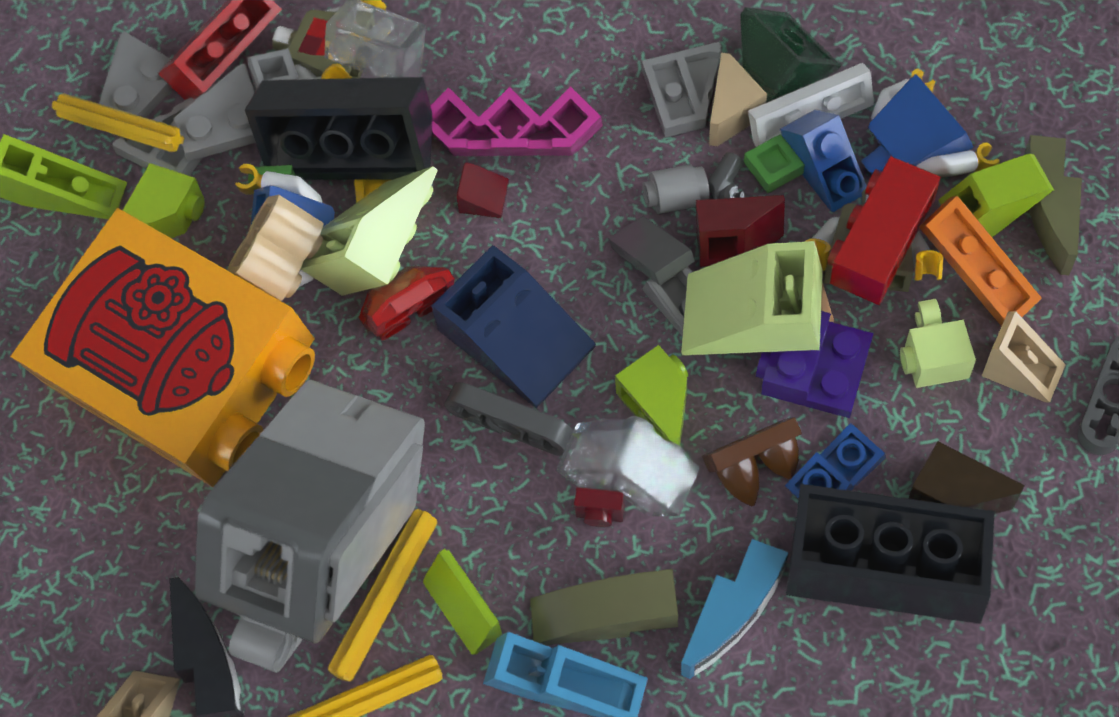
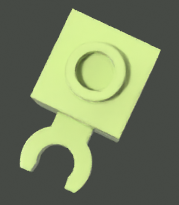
M936 299L918 302L920 312H915L918 328L909 330L905 347L900 348V360L904 373L906 375L912 374L916 388L969 379L976 358L964 319L942 323L941 312Z

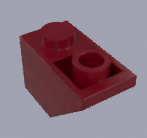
M784 195L696 200V236L700 267L713 265L766 244L775 243L784 236L785 216Z

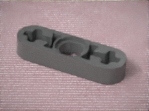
M1119 336L1114 339L1107 352L1078 428L1077 434L1081 446L1086 451L1095 455L1110 454L1119 445V404L1110 402L1103 394L1104 386L1109 384L1119 385ZM1103 413L1112 416L1106 429V434L1108 435L1104 440L1095 438L1096 431L1094 429L1098 426Z
M456 382L444 403L445 408L454 416L502 434L503 430L511 433L510 438L556 456L565 454L574 435L573 429L568 424L553 416L467 383Z

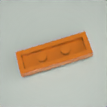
M958 196L948 198L919 226L921 231L943 255L1001 327L1009 311H1016L1023 317L1042 299Z

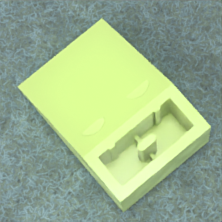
M432 166L387 181L326 224L320 233L323 237V242L319 250L311 259L308 260L306 258L303 261L301 270L342 296L388 285L399 271L400 262L398 260L404 246L413 238L416 232L417 224L415 221L421 207L428 202L433 193V186L431 184L438 170Z
M815 241L766 244L689 273L687 277L682 355L820 350L823 269Z

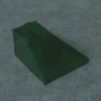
M747 7L741 12L742 66L767 93L766 102L825 79L842 66L788 12Z

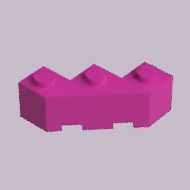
M571 86L540 117L510 87L479 117L449 87L431 104L433 113L432 135L453 156H573L603 127L601 116Z

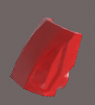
M407 266L400 270L388 285L369 289L359 315V320L368 332L371 331L377 337L379 336L381 340H386L405 329L411 323L410 315L416 312L419 317H423L432 312V305L454 284L455 278L449 269L445 267Z

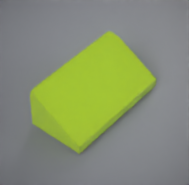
M446 549L440 551L426 573L423 584L469 652L475 655L494 643L502 635L499 621L451 552Z

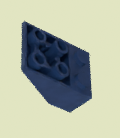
M494 245L432 305L437 330L535 408L596 347V343L528 271Z

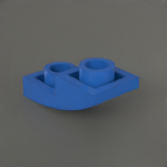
M850 423L821 454L816 452L786 483L785 487L796 498H799L800 484L852 491L886 458V454Z

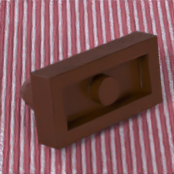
M795 417L783 419L704 454L702 458L709 473L716 472L724 487L735 498L752 507L756 504L759 492V471L754 456L758 454L765 466L781 477L791 479L796 472L799 461V448L795 437L802 435V432Z

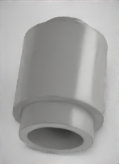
M691 164L652 171L649 172L648 181L642 184L646 206L648 208L654 207L657 214L696 207V200L709 199L708 180L702 166L693 168Z

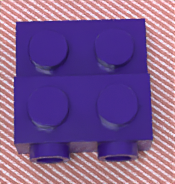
M821 311L820 350L761 353L756 371V377L763 379L761 395L850 418L874 333L830 322L831 313Z

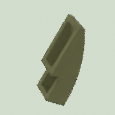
M1030 135L1024 155L1028 153L1035 155L1054 191L1030 208L1029 212L1035 231L1052 263L1061 275H1070L1078 256L1082 178L1064 176L1066 139Z
M673 569L641 572L596 580L530 598L533 639L535 642L543 645L630 637V632L678 627V609Z

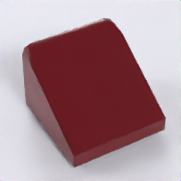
M464 162L457 191L459 213L501 218L509 179L475 164Z

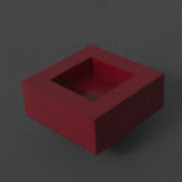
M576 487L574 501L576 517L584 518L583 522L585 524L595 527H610L612 521L623 522L625 508L624 492Z

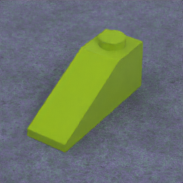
M3 134L0 142L1 198L22 206L109 219L114 211L119 208L127 185L126 181Z

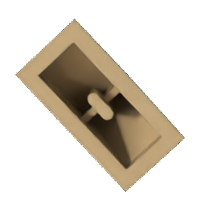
M721 53L710 121V146H719L750 126L748 110L765 104L767 99V93L729 53Z
M1009 311L992 347L982 377L1041 401L1050 402L1065 368V363L1016 311Z
M133 671L97 717H170L179 686V679Z

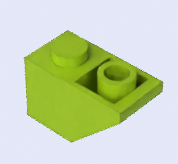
M1028 153L971 173L938 199V201L942 205L948 198L958 196L990 236L993 237L1053 192L1054 189L1035 155Z

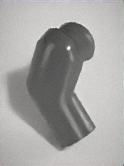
M726 152L709 178L708 185L713 199L745 197L744 190L739 192L738 185L733 181L744 163L737 154Z

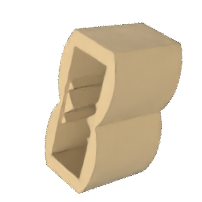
M281 195L270 196L255 216L247 236L234 254L227 271L280 301L284 297L290 298L301 283L302 275L299 274L303 261L306 258L308 260L311 259L323 242V237L320 233L324 223Z

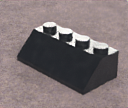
M423 77L262 80L245 108V113L263 165H292L295 176H299L303 180H393L431 167L433 113Z
M800 484L786 595L981 624L991 597L995 511Z

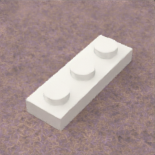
M860 63L748 110L753 143L757 147L781 134L780 129L815 109L837 114L842 119L873 106L871 71L863 63Z

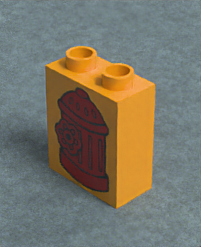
M117 208L10 357L45 385L204 483L214 487L223 473L229 471L255 439L259 438L263 427L258 422L279 393L284 397L292 396L305 383L315 361V352L310 348L315 338L289 305Z

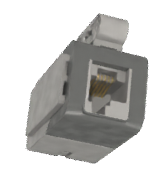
M307 380L262 431L259 438L255 439L209 492L201 505L197 521L195 597L198 600L241 616L230 640L229 654L231 656L276 673L285 665L303 639L314 644L319 643L331 625L337 621L415 509L423 453L422 444L425 428L423 418L314 380Z

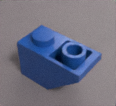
M815 109L780 129L783 138L805 164L803 177L831 212L837 211L843 205L851 203L862 196V192L866 189L867 185L839 115Z

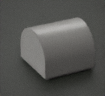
M288 48L247 57L256 90L262 80H299Z

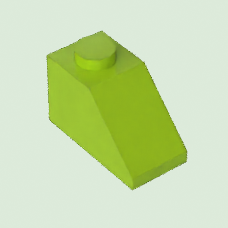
M149 163L123 211L166 236L175 238L185 234L191 222L197 221L201 217L205 200L196 178Z
M657 345L615 375L616 394L670 458L673 459L680 452L688 372L677 356L673 354L668 356Z

